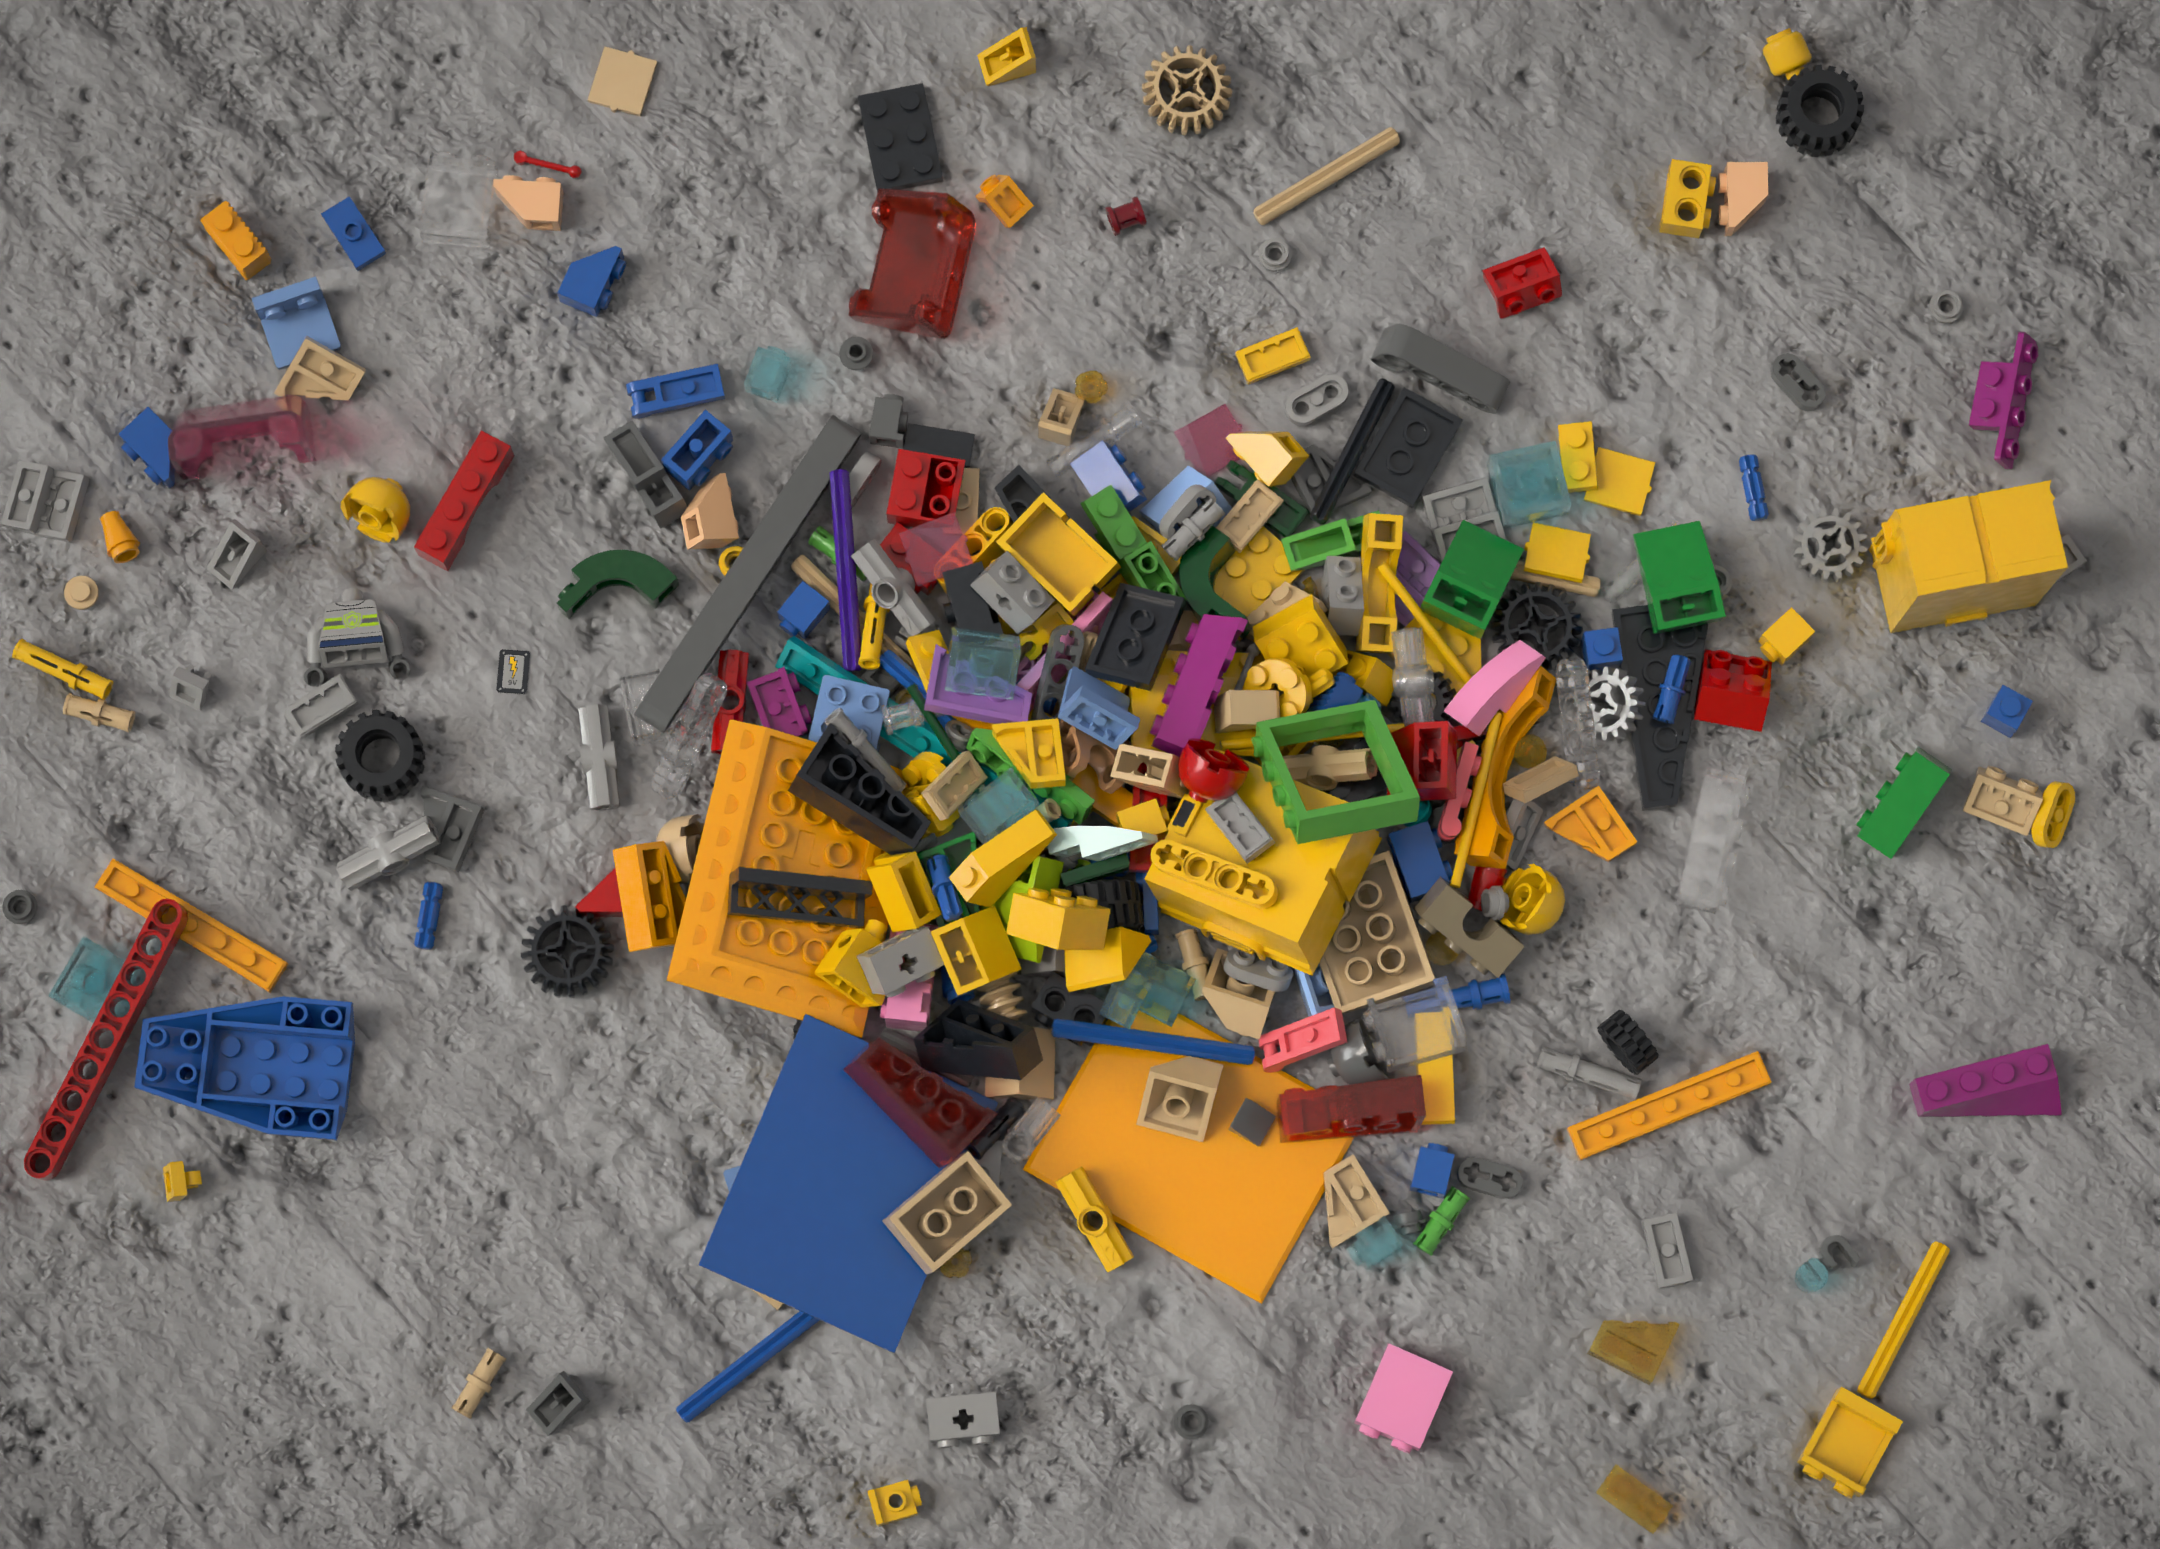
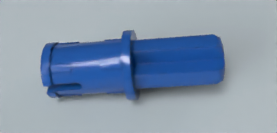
M1673 655L1671 657L1664 684L1659 685L1661 692L1653 719L1664 723L1668 721L1669 724H1674L1681 695L1684 696L1686 693L1683 687L1691 663L1689 658L1682 655Z
M945 855L933 856L936 865H934L932 859L927 861V867L933 881L932 893L938 898L943 918L948 922L959 920L963 909L957 893L958 890L949 879L952 874L949 859Z

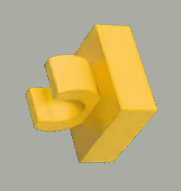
M183 1161L169 1162L163 1167L167 1202L181 1201L187 1196V1189L198 1188V1185H202L200 1170L185 1172Z

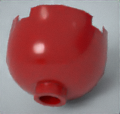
M1190 738L1183 748L1178 761L1179 777L1182 784L1190 790L1189 796L1201 803H1207L1208 800L1219 801L1227 799L1238 792L1247 778L1248 764L1228 749H1226L1224 754L1214 750L1216 744L1199 738Z

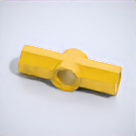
M1083 1167L1072 1171L1055 1182L1077 1219L1078 1229L1087 1236L1107 1273L1134 1258L1133 1253L1112 1219L1111 1209L1102 1202ZM1089 1211H1096L1102 1216L1103 1224L1101 1227L1094 1228L1090 1226L1087 1221Z

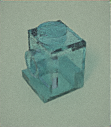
M1385 1216L1378 1220L1379 1228L1374 1229L1373 1225L1366 1227L1355 1235L1357 1241L1346 1249L1355 1265L1358 1267L1362 1264L1366 1271L1403 1247V1243Z

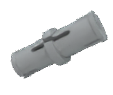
M1210 498L1190 519L1186 518L1182 521L1183 526L1161 545L1162 548L1175 561L1179 560L1184 552L1197 540L1201 542L1205 538L1204 534L1215 522L1225 515V512Z

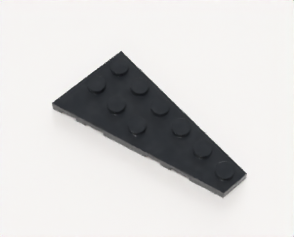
M1648 605L1612 609L1613 627H1618L1623 657L1620 669L1626 670L1628 676L1636 677L1637 681L1634 687L1643 688L1644 691L1638 696V700L1645 702V706L1638 707V713L1643 716V719H1634L1633 723L1636 730L1630 731L1642 811L1676 807L1708 623L1654 634ZM1673 655H1682L1689 658L1691 663L1683 687L1686 693L1684 696L1681 695L1674 724H1669L1668 721L1664 723L1653 719V714L1655 713L1661 692L1659 685L1664 684L1671 657Z

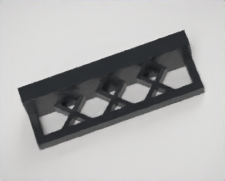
M738 867L729 876L728 915L862 928L864 927L865 899L872 895L873 884L871 881ZM738 888L750 889L759 901L751 908L739 907ZM761 891H769V893L764 896ZM775 892L784 893L792 905L785 911H777L768 901V898ZM794 894L803 896L797 899ZM808 896H816L826 908L818 915L810 914L801 902ZM827 898H834L835 900L831 903ZM842 899L855 901V918H843L834 906ZM763 904L766 909H758V907ZM794 908H796L800 913L791 912V911H792ZM828 911L832 914V916H824V915H825Z

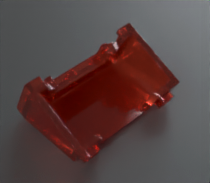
M878 189L876 200L872 205V216L878 226L884 230L870 288H860L850 298L848 316L855 321L931 338L945 339L951 334L972 248L976 229L974 214L949 193Z

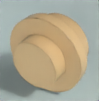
M76 576L70 579L64 589L65 600L71 607L78 610L92 607L99 596L97 584L87 576Z

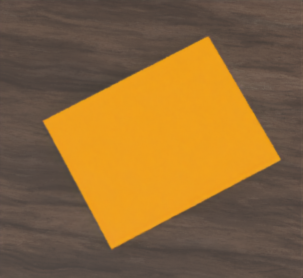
M1129 985L1125 988L1105 1023L1108 1026L1232 1043ZM1094 1043L1023 1170L1059 1190L1055 1183L1057 1180L1083 1167L1102 1202L1111 1209L1112 1219L1116 1223L1262 1304L1325 1191L1323 1173L1342 1161L1366 1117L1282 1070L1272 1073L1264 1072L1262 1059L1254 1056V1061L1250 1065L1204 1059L1222 1064L1223 1069L1203 1142L1136 1125L1150 1067L1188 1056ZM1245 1098L1252 1100L1276 1116L1259 1147L1229 1131V1127Z

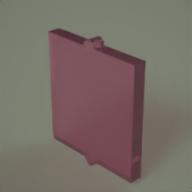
M1226 404L1174 432L1175 437L1185 452V460H1190L1194 469L1206 477L1224 469L1230 460L1235 462L1240 460L1226 437L1231 433L1242 432V425L1236 423Z
M955 512L899 533L907 555L905 562L910 564L918 586L942 578V572L973 564L966 544L968 537L963 535Z

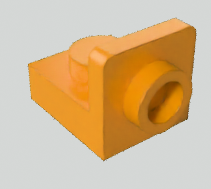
M991 175L980 185L981 191L975 196L979 202L986 203L1006 228H1011L1034 206L1008 175Z

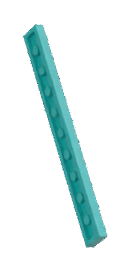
M795 636L788 639L775 665L777 669L785 667L787 674L794 672L797 681L817 695H819L824 675L867 684ZM889 698L880 736L913 758L921 752L936 753L944 758L940 762L948 767L952 760L930 725ZM978 762L988 777L980 787L995 811L1009 821H1015L1018 814L1024 810H1032L1045 802V799L1025 786L1018 791L1012 785L1005 784L998 778L996 772L986 764ZM1061 814L1058 819L1053 820L1049 824L1052 828L1070 827L1073 819L1066 818Z

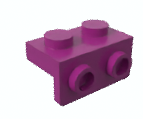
M782 667L776 672L747 682L764 727L797 737L809 733L807 725L811 724L812 720L806 704L799 706L795 693L801 690L794 672L787 674L785 667Z

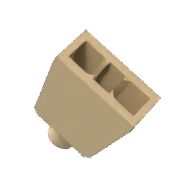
M1126 744L1119 745L1110 777L1149 792L1183 798L1184 794L1188 792V789L1182 784L1179 777L1178 756ZM1142 762L1147 766V773L1145 772V775L1137 771L1138 766Z

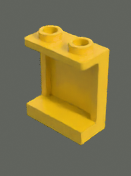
M1840 1387L1835 1391L1797 1463L1804 1466L1802 1472L1818 1481H1821L1824 1477L1835 1483L1833 1489L1850 1499H1852L1853 1495L1860 1497L1864 1494L1868 1481L1893 1435L1897 1434L1903 1421L1849 1390Z

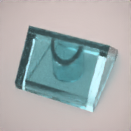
M951 627L945 691L1013 700L1021 655L1020 636Z
M83 936L48 997L62 1007L94 1023L125 961Z

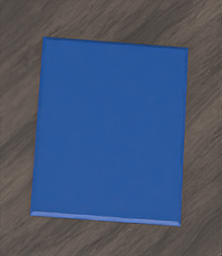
M805 1014L698 1265L895 1353L927 1274L924 1273L882 1220L956 1157L967 1152L964 1147L965 1143L983 1127L982 1122L987 1116H993L998 1102L936 1073L923 1071L922 1067Z

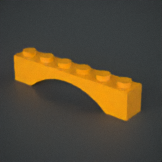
M1541 665L1507 713L1500 709L1497 711L1502 714L1466 861L1470 866L1506 869L1514 836L1507 820L1503 783L1507 780L1512 759L1522 739L1535 722L1548 711L1557 679ZM1485 737V739H1484L1483 742H1482V746H1481V756H1482V752H1483V748H1484V744H1485L1486 737ZM1473 776L1472 793L1476 781L1475 776ZM1472 793L1468 806L1464 809L1461 831L1455 841V855L1458 854Z

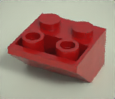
M898 449L886 513L887 522L894 525L898 522L902 526L918 529L954 527L966 461Z
M1705 649L1695 701L1694 720L1762 732L1770 700L1772 662L1756 656L1744 657L1730 654L1724 650L1712 651Z
M1414 722L1392 732L1391 735L1419 793L1420 801L1456 799L1457 732L1450 722Z

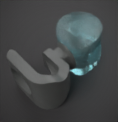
M1833 1235L1827 1237L1819 1248L1821 1259L1811 1258L1797 1269L1795 1283L1800 1290L1806 1293H1815L1826 1285L1828 1269H1833L1837 1266L1832 1254V1250L1836 1246L1850 1262L1851 1267L1857 1266L1860 1259L1859 1255L1843 1236Z

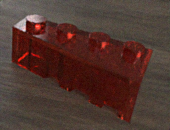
M879 1037L867 1044L843 1068L939 1169L952 1162L998 1114L988 1107H982L972 1100L973 1097L962 1090L957 1091L946 1084L939 1075L934 1072L929 1073L918 1066L915 1060Z
M1421 1075L1344 1086L1328 1085L1304 1091L1303 1088H1292L1285 1090L1284 1094H1279L1276 1102L1280 1143L1418 1132L1426 1116Z

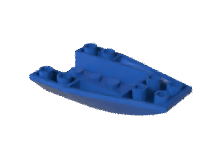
M283 996L143 1019L134 1087L269 1135L337 1140L348 1107L355 1048L353 1003Z

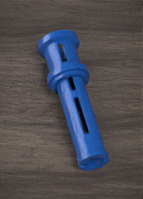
M1505 973L1501 974L1499 978L1480 982L1473 979L1471 982H1468L1467 986L1404 998L1408 1020L1415 1018V1014L1442 1013L1471 1006L1473 1009L1480 1010L1483 1008V1005L1502 1001L1505 1004L1511 1003Z

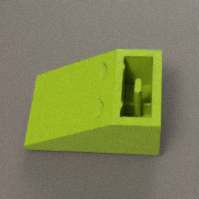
M1038 856L995 902L994 905L1006 932L1013 893H1028L1029 888L1043 889L1051 893V888H1058L1064 862ZM980 905V911L989 908ZM1008 935L1017 958L1041 963L1044 945Z

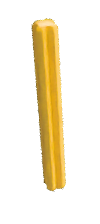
M1937 1241L1931 1244L1857 1388V1392L1868 1399H1873L1876 1396L1950 1252V1248Z

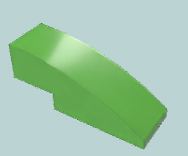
M1379 510L1371 512L1375 514H1380ZM1363 515L1347 521L1344 518L1282 538L1281 541L1291 572L1324 566L1327 556H1361Z

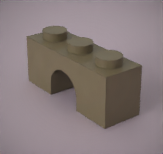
M1440 876L1414 908L1421 916L1418 922L1433 935L1438 930L1447 938L1444 943L1460 955L1465 951L1472 957L1470 963L1482 974L1486 975L1490 971L1499 978L1525 946L1518 937L1492 918L1480 930L1472 932L1464 930L1463 919L1473 904L1465 895L1456 888L1451 887Z

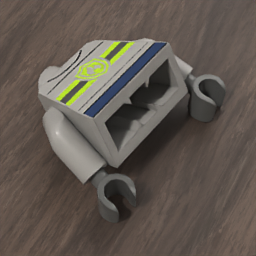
M356 588L344 590L342 592V602H333L326 605L324 615L317 619L307 634V662H310V668L304 674V681L311 686V676L314 672L318 671L321 677L320 686L327 682V673L321 669V663H323L324 668L388 662V656H392L393 662L390 665V673L394 679H396L393 669L397 664L405 665L407 675L409 676L410 666L402 658L404 647L398 625L386 611L376 609L374 600H363L361 590Z

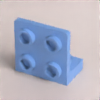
M316 276L251 298L261 320L277 369L281 370L289 367L306 336L333 351L341 349L324 294Z
M1075 666L1069 670L1058 718L1115 750L1138 729L1140 722L1139 717L1128 712L1130 703L1128 696Z
M824 675L808 740L818 742L828 727L824 723L825 719L834 710L842 708L852 723L858 729H863L867 733L866 739L879 752L880 744L878 742L890 691L885 688Z

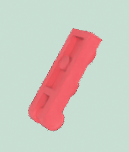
M1465 742L1461 747L1457 761L1456 799H1447L1445 801L1438 824L1437 834L1443 841H1452L1461 831L1462 824L1458 819L1460 808L1466 809L1472 793V789L1466 788L1470 775L1476 777L1482 757L1476 755L1479 746L1469 742Z
M1333 1007L1261 1035L1258 1042L1259 1048L1264 1051L1265 1058L1262 1059L1264 1072L1280 1071L1286 1065L1347 1043L1342 1010ZM1280 1046L1281 1052L1278 1053L1277 1047Z

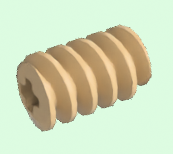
M1018 972L977 988L979 992L986 993L979 999L980 1004L990 1006L986 1010L1019 1021L1020 1017L1027 1014V1010L1016 1009L1015 1005L1023 1001L1024 997L1013 995L1012 992L1021 987L1020 983L1009 981V978Z

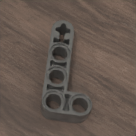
M1394 324L1385 328L1371 357V361L1383 369L1392 372L1406 370L1462 401L1492 414L1497 413L1510 384V381L1503 375L1404 324Z

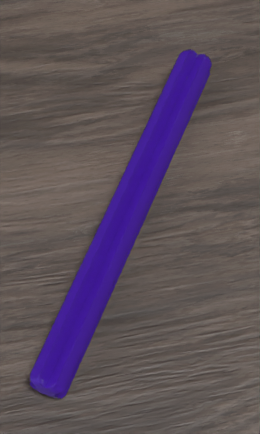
M836 469L830 472L843 668L849 672L862 670V667L858 665L861 653V632L856 563L851 557L855 553L850 477L847 470Z

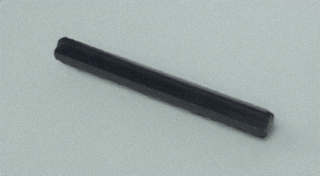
M1383 378L1377 382L1310 513L1312 521L1320 525H1324L1328 521L1395 389V385L1392 382Z

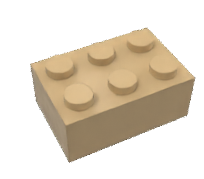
M967 1151L956 1157L884 1218L882 1222L924 1273L930 1274L936 1271L1010 1208L1012 1204Z

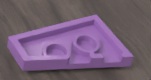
M937 644L935 645L924 706L925 711L993 724L1028 721L1032 693L997 675L990 676L974 668V663L964 658L961 661L947 654L946 649Z

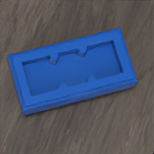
M350 196L321 213L357 271L386 254Z

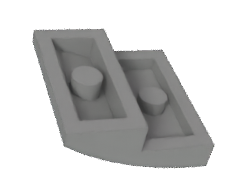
M19 460L0 524L25 533L71 543L90 479L82 474L54 470L48 465Z
M1487 477L1421 495L1441 562L1462 520L1506 540L1499 511L1496 510Z

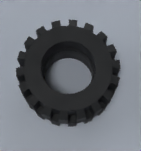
M1814 65L1812 71H1809L1808 67L1801 69L1798 76L1794 74L1789 79L1776 108L1778 110L1776 124H1780L1778 131L1781 137L1788 136L1786 143L1790 147L1794 144L1799 146L1797 152L1803 155L1805 150L1811 151V157H1818L1820 152L1823 151L1825 156L1832 155L1835 149L1838 152L1845 148L1847 142L1850 143L1854 138L1861 123V117L1864 113V105H1861L1863 101L1862 91L1856 92L1857 82L1855 80L1849 82L1847 80L1849 74L1843 70L1841 74L1835 73L1836 67L1829 65L1827 70H1822V65ZM1812 97L1824 98L1836 108L1838 120L1827 125L1813 123L1804 115L1801 103Z
M372 710V715L366 716L365 712L359 714V720L356 722L350 720L346 724L348 727L346 732L341 731L338 736L340 744H336L335 752L338 757L336 759L337 767L341 775L354 792L357 791L360 796L366 799L369 796L374 801L382 802V798H388L389 801L395 800V795L402 793L403 796L409 793L407 788L411 784L413 786L417 785L419 782L417 777L419 773L423 774L425 768L423 765V760H426L425 751L423 750V743L419 735L401 715L397 717L394 712L386 711V714H383L380 710ZM383 738L395 741L400 748V755L398 761L391 769L382 773H372L364 769L361 757L368 744Z
M1110 879L1086 882L1063 888L1071 891V897L1077 899V896L1098 899L1097 905L1110 908L1107 929L1121 926L1137 931L1144 926L1139 884L1137 882L1126 879Z

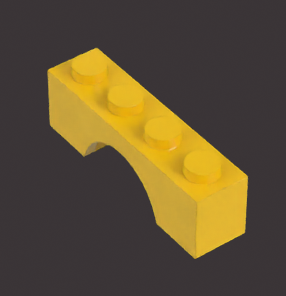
M1375 513L1363 515L1361 571L1364 612L1359 633L1356 636V652L1386 654L1396 652L1397 615L1395 591L1377 567L1386 562L1396 575L1398 559L1402 548L1403 515Z

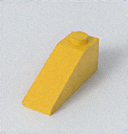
M1034 810L970 853L950 875L949 879L966 902L991 908L1057 834L1041 812Z

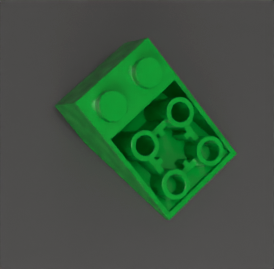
M1462 520L1420 608L1423 612L1481 639L1524 549Z
M1700 521L1633 534L1654 634L1717 622L1726 617L1718 579Z

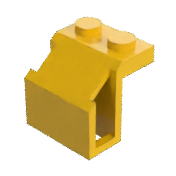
M916 851L890 855L885 852L873 860L875 866L866 869L892 932L917 929L942 915Z

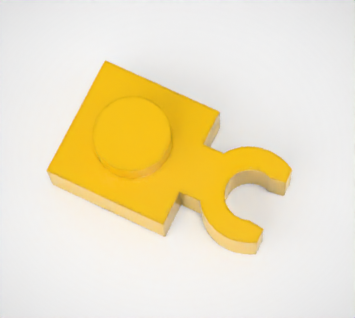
M1055 600L1031 624L1034 630L1031 633L1025 632L1020 634L1014 642L1021 647L1026 642L1031 641L1032 649L1025 656L1029 660H1034L1041 654L1042 646L1045 643L1048 645L1050 635L1057 626L1062 624L1072 625L1074 621L1060 603Z

